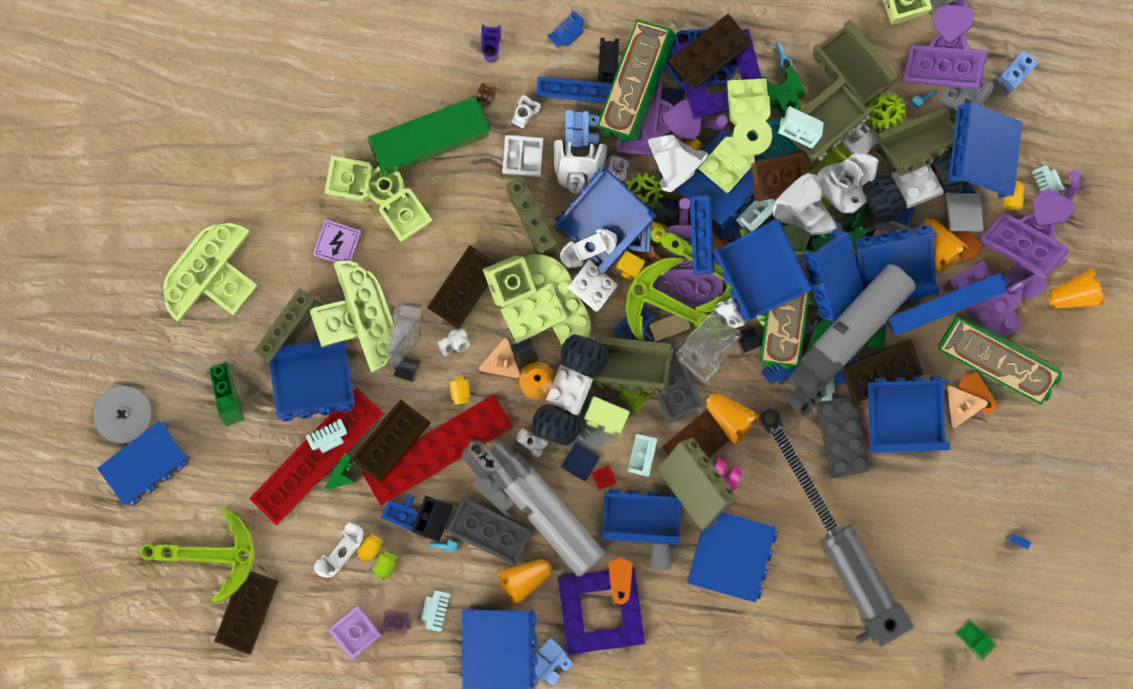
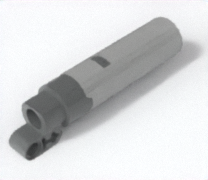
M888 264L799 360L800 366L789 376V379L797 388L789 396L787 403L800 415L805 416L810 413L826 394L824 385L831 381L916 289L914 281L896 265Z
M504 440L490 451L480 441H472L462 451L463 460L473 472L482 479L491 475L577 576L586 573L604 556V550L521 453L515 454Z

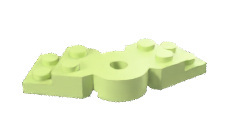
M766 79L731 80L727 82L730 121L736 126L733 129L732 137H725L698 168L727 194L752 167L751 163L755 162L754 156L761 155L771 143L772 131L766 122L771 115ZM747 133H753L756 136V141H750L747 138Z
M331 156L324 191L326 195L343 197L359 202H365L371 198L380 205V213L401 243L433 222L412 190L405 188L404 180L398 171L383 177L379 167L373 169L369 162ZM383 182L390 183L387 190L380 189V185Z

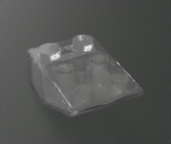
M399 301L398 308H394L393 320L395 321L394 326L391 325L390 337L392 338L391 343H388L387 346L388 363H391L392 370L399 366L421 338L423 327L422 304Z
M714 310L675 350L677 360L706 383L719 370L742 334L736 328L729 326L727 321Z

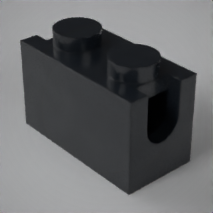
M600 38L598 81H614L618 70L619 39L617 38L613 42ZM603 72H605V73H613V74H612V75H604Z
M425 495L411 532L440 542L453 505Z

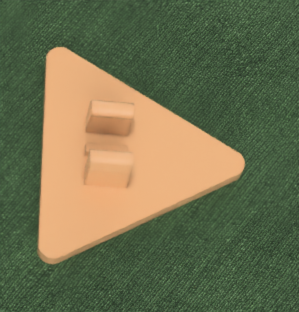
M507 338L503 339L479 367L480 371L520 378V373Z
M947 387L953 428H956L988 405V402L955 387Z

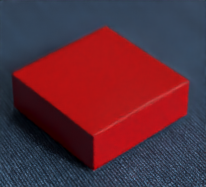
M609 465L591 472L599 490L617 483Z

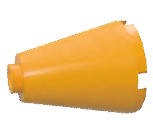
M927 218L921 222L920 225H931L936 232V236L933 237L934 264L938 272H940L941 268L944 271L958 263L963 253L965 255L969 253L970 249L935 218Z
M1093 268L1087 269L1050 290V295H1047L1049 305L1054 306L1055 309L1104 305L1100 283L1097 279H1094V276H1097Z
M533 362L522 370L519 378L520 388L531 399H546L556 373L546 363ZM537 375L541 376V381L539 382L534 381V377Z
M713 393L706 400L708 403L706 408L734 445H736V442L739 443L752 430V422L756 424L760 418L758 413L720 393L716 395Z
M541 558L497 572L499 575L497 577L505 594L512 596L510 602L514 606H518L551 576L553 568L548 560L545 561Z

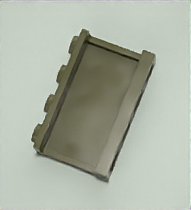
M851 19L844 24L843 29L821 45L816 44L813 48V57L818 63H822L826 74L835 80L842 76L847 81L845 86L864 106L897 81L898 76Z
M842 76L801 110V112L824 122L822 136L813 149L789 138L801 152H804V155L812 164L817 160L821 162L827 157V152L831 148L835 150L842 144V139L845 136L849 138L857 131L856 127L862 124L863 126L871 119L870 114L873 110L871 108L866 109L845 86L847 81Z
M943 107L878 134V148L900 176L933 163L934 159L942 156L946 151H951L950 149L953 148L955 125L950 120L949 109Z
M523 176L506 183V192L536 252L546 256L556 252L557 243Z
M298 288L254 352L266 361L271 362L282 346L294 344L312 319L309 310L320 307L322 303L301 288Z
M595 336L596 342L607 347L609 359L607 366L600 374L595 376L588 375V377L593 379L591 383L593 388L603 389V387H607L614 391H622L624 389L633 393H641L642 391L656 396L666 394L674 352L671 344Z
M693 438L679 442L657 469L702 531L715 526L719 522L716 518L729 504L738 500L733 490Z

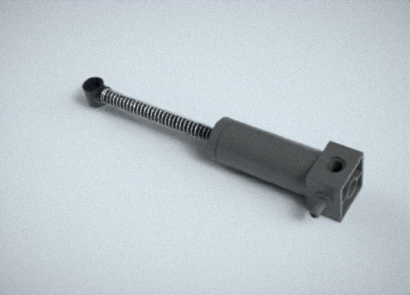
M774 409L763 411L759 418L761 426L766 429L767 433H771V436L775 439V442L781 449L780 452L785 456L784 458H786V462L790 465L791 471L794 472L795 478L798 479L797 481L801 484V488L805 491L804 494L809 498L810 504L813 505L812 507H814L816 514L820 518L819 520L822 521L826 528L825 530L828 531L825 535L826 537L819 543L862 616L860 621L865 628V632L855 637L857 643L860 644L870 638L875 645L882 647L915 628L902 604L896 602L853 526L838 527L839 524H836L837 521L834 520L833 514L825 505L824 498H821L822 495L817 491L818 488L812 482V478L810 479L809 472H806L807 469L802 465L803 462H801L797 452L793 449L794 446L791 445L792 443L789 442L788 436L782 430L783 424L779 413ZM766 414L774 416L773 424L766 423ZM889 619V626L885 628V622Z

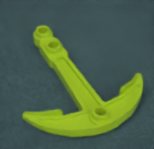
M656 227L651 231V239L654 242H661L663 247L693 262L692 247L688 242L672 233H666L662 227ZM744 228L740 229L741 237L748 234ZM656 231L662 232L661 238L655 237ZM674 240L679 242V246L677 248L672 247V242ZM714 260V273L712 274L724 281L722 277L724 271L721 265L717 266ZM728 283L729 286L721 296L717 295L711 301L695 307L696 311L714 312L716 311V304L733 298L730 293L732 290L730 284Z
M683 258L658 260L646 266L630 284L626 297L625 311L628 325L639 341H644L642 332L643 316H640L644 302L692 322L694 326L711 334H716L721 339L729 338L732 335V328L728 324H721L720 320L706 313L698 312L652 287L659 275L662 276L673 266L682 263ZM637 286L641 287L640 293L635 292ZM705 319L709 320L708 326L703 325ZM724 327L726 333L722 335L720 329Z
M222 508L221 512L228 521L231 533L234 534V547H179L178 545L153 546L146 544L141 548L140 555L148 561L153 559L169 562L185 560L232 564L230 578L225 579L221 589L211 600L213 603H217L236 593L247 580L253 567L255 549L251 533L244 522L231 511ZM149 550L153 551V554L151 556L147 555V552ZM171 550L172 555L167 557L166 553ZM244 554H248L247 560L242 559Z

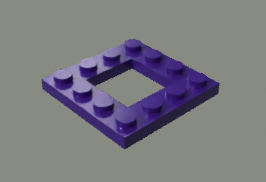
M744 29V33L752 41L749 29ZM692 41L675 45V52L678 53ZM752 43L750 47L735 57L741 80L762 79ZM683 80L693 119L729 111L728 91L708 95L704 82L692 91Z
M632 566L629 600L624 604H620L623 627L585 632L580 594L611 590L609 570L588 572L581 576L573 574L558 577L568 655L645 644L634 566ZM618 592L619 598L624 597V592Z

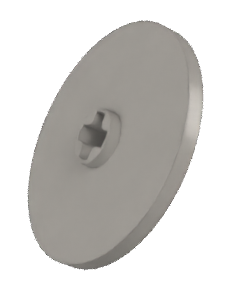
M116 386L105 391L97 400L94 408V422L97 430L103 437L115 443L132 442L148 430L152 419V409L149 400L141 391L130 386ZM120 410L126 411V418H119L121 415L119 413Z

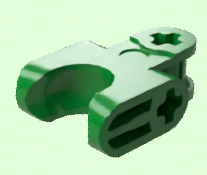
M793 66L785 68L786 81L780 85H774L768 81L766 76H762V79L767 80L770 109L777 107L784 118L789 106L800 111L801 103L799 99L805 97L803 85Z

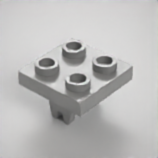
M982 78L980 90L948 87L941 96L940 102L956 110L959 105L970 102L982 106L993 90L994 84Z

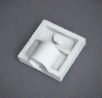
M505 135L502 174L540 177L543 138Z
M589 260L567 288L597 312L618 284L605 273L602 274L597 269L598 267Z

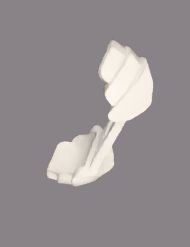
M602 229L596 230V234L576 243L572 241L567 243L560 253L562 264L567 268H576L583 266V260L606 251L608 254H611L616 248L617 235L609 230ZM593 242L596 249L590 252L586 250L585 244Z
M350 522L345 526V529L342 531L345 537L328 557L322 555L313 565L317 574L327 578L334 576L340 571L362 543L363 529L360 526ZM345 547L347 553L344 557L340 558L339 551Z

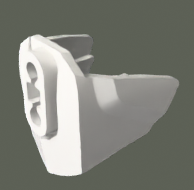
M674 135L659 136L648 140L653 156L663 175L660 185L667 192L675 190L692 177L695 169L709 156L705 151H695Z
M562 140L554 141V169L558 177V183L565 188H569L570 192L580 194L579 191L586 184L590 185L593 181L591 177L598 170L602 171L604 169L608 146L600 144L595 156V148L593 144H590V153L586 157H576L570 152L571 142H568L564 156Z
M854 153L841 163L831 164L822 168L817 175L822 187V194L839 211L854 213L867 202L862 187L868 181L872 182L875 180L878 165L877 158L868 154Z
M808 173L800 177L781 194L774 204L772 215L785 224H792L794 227L810 235L827 234L835 229L837 230L831 215L820 200V197L823 195L822 187L817 176Z

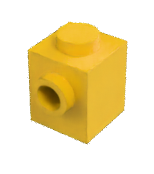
M625 250L616 266V270L622 272V277L631 281L645 268L644 264L646 261Z

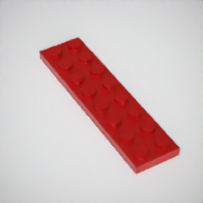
M358 387L353 390L355 408L349 412H332L313 432L316 435L317 430L320 432V429H324L325 426L329 428V424L333 425V422L337 423V420L340 419L347 430V435L341 437L344 443L322 453L320 448L312 450L306 439L249 498L276 526L284 520L341 460L343 455L347 454L385 414Z
M493 394L417 439L382 483L366 470L361 473L380 506H382L388 500L394 499L461 459L462 451L472 441H480L484 445L513 428V425Z

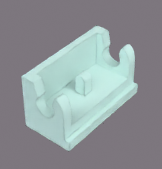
M789 106L785 118L782 117L778 133L813 149L822 136L824 122Z
M774 199L761 202L754 201L735 221L748 233H751L773 213L776 201Z
M636 434L627 472L649 477L657 438Z

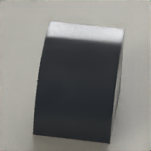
M669 198L659 200L653 210L657 215L653 221L671 226L678 213L677 200Z
M752 326L734 332L742 354L762 346Z
M530 338L512 345L521 368L538 361Z
M402 355L393 376L414 382L421 361Z

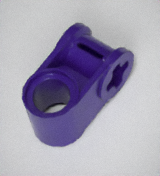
M482 25V55L486 62L493 63L499 58L501 25L497 27ZM488 49H494L495 53L492 55L486 54V51Z

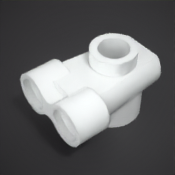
M522 95L517 102L519 106L516 108L512 123L524 128L533 114L538 113L541 105Z
M733 298L716 304L715 310L727 319L729 326L737 328L746 323V319L741 316L739 311L741 306Z
M463 329L459 331L453 330L447 338L438 341L439 349L444 357L452 353L454 349L459 353L463 352L470 345L468 336Z
M524 428L517 433L516 441L530 450L529 454L536 458L541 456L543 448L549 442Z

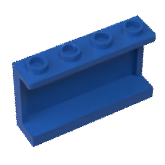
M836 229L830 233L831 241L815 253L808 251L803 253L818 313L821 318L833 322L864 291L850 234Z
M157 422L97 468L123 505L131 504L133 506L137 504L144 493H151L157 488L156 484L160 481H167L173 476L172 472L176 469L179 471L188 465L187 461L191 458L183 452L169 433L165 422Z
M609 489L608 493L604 492L601 539L680 545L681 502L674 493L659 496V492L648 491L647 495H639L640 491L628 490V494L620 493L619 489Z

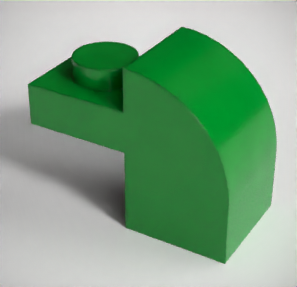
M969 619L955 632L966 644L965 646L982 661L996 647V644Z

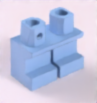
M1023 51L998 77L995 83L1010 94L1038 63L1033 57Z
M566 110L565 149L568 142H571V150L588 149L590 144H593V146L599 145V133H588V127H597L599 116L589 115V111L573 112L572 110Z
M551 637L535 653L538 656L535 674L542 681L546 680L552 685H555L561 678L554 671L556 666L559 665L567 671L573 664L569 657L566 656L567 652Z

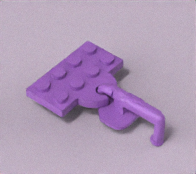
M957 0L956 6L944 5L937 10L934 26L939 31V34L932 40L930 46L911 45L903 78L904 83L980 90L988 53L985 50L969 49L968 42L963 35L971 29L974 19L973 10L966 6L967 0Z
M659 80L637 141L630 140L627 143L617 139L616 153L654 157L648 143L650 138L669 135L673 132L677 138L694 139L699 135L700 129L728 130V119L724 115H720L717 121L704 120L702 118L693 119L688 101H680L673 107L668 101L661 100L663 81Z
M1072 170L1069 173L1071 186L1063 195L1052 190L1042 191L1033 201L1035 213L1026 215L1021 220H1018L1003 212L980 239L981 243L1046 280L1069 252V247L1054 240L1056 237L1055 223L1066 221L1074 212L1075 206L1071 200L1080 190V172Z
M682 198L679 201V225L669 227L666 233L676 235L688 242L692 247L691 225H688V208L691 204L688 198ZM674 240L672 242V247L677 248L679 246V242ZM670 251L672 255L669 258H683L682 264L679 263L662 276L659 275L652 285L653 288L688 307L701 306L711 301L717 295L721 296L723 294V280L712 273L693 274V262ZM646 302V308H658Z
M1067 256L1062 259L1056 268L1061 267L1068 261ZM981 261L949 281L956 291L988 278L992 274L985 262ZM1017 263L1011 267L1009 275H1001L1005 276L1007 280V292L966 308L974 322L1002 337H1006L1023 327L1013 311L1020 304L1022 297L1032 299L1043 293L1047 287L1044 278Z

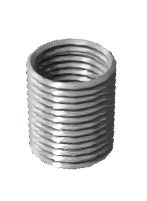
M651 543L650 568L671 569L672 544Z

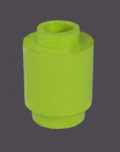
M384 550L379 555L372 570L375 572L374 576L384 581L385 578L390 579L397 564L398 556Z

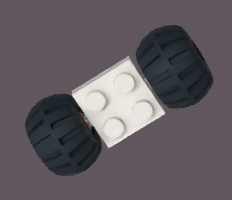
M953 148L950 149L951 151H946L942 156L934 159L930 165L914 170L911 173L900 176L898 172H894L891 174V177L879 175L875 176V180L872 182L868 181L864 184L862 190L867 201L865 207L871 218L880 223L891 222L903 212L904 203L907 209L940 196L943 192L956 194L968 188L971 184L963 180L952 182L949 180Z
M573 334L565 340L561 349V360L567 366L560 364L546 398L547 401L559 407L544 404L536 411L532 422L535 434L564 446L570 445L577 438L580 431V420L576 415H579L593 381L592 378L581 373L584 372L595 376L605 369L609 359L606 346L577 334Z

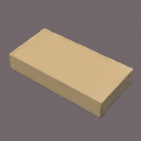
M676 315L648 324L655 342L691 329L688 320Z

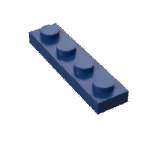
M538 77L536 97L605 103L612 84Z
M711 196L690 197L693 274L714 273Z

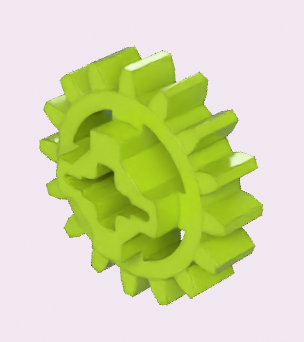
M890 92L886 96L881 93L880 97L874 98L873 101L868 103V106H865L866 109L871 108L873 110L870 114L871 119L867 123L872 125L874 130L879 127L880 132L884 128L889 130L891 126L897 127L896 123H903L902 118L906 117V106L902 98L898 99V94L892 97Z
M640 172L637 174V178L630 176L631 182H625L627 188L630 190L637 183V188L632 193L645 205L653 206L654 210V205L657 204L658 199H663V195L659 194L663 191L662 187L658 188L660 181L655 182L654 175L648 178V173H645L644 177H641ZM645 182L650 183L652 187L647 186ZM640 190L647 192L645 197L639 194ZM655 195L654 200L649 204L648 199Z

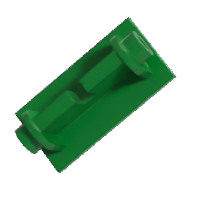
M865 204L854 213L847 214L843 227L852 230L864 225L868 216Z

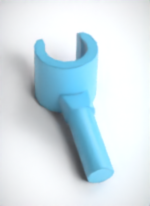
M776 44L781 59L779 61L780 68L784 69V60L788 62L790 67L792 65L791 59L785 56L781 44Z
M935 90L924 95L922 98L916 95L910 101V104L915 108H919L924 101L936 94Z
M448 540L447 545L431 542L430 547L455 552L458 543L452 540Z

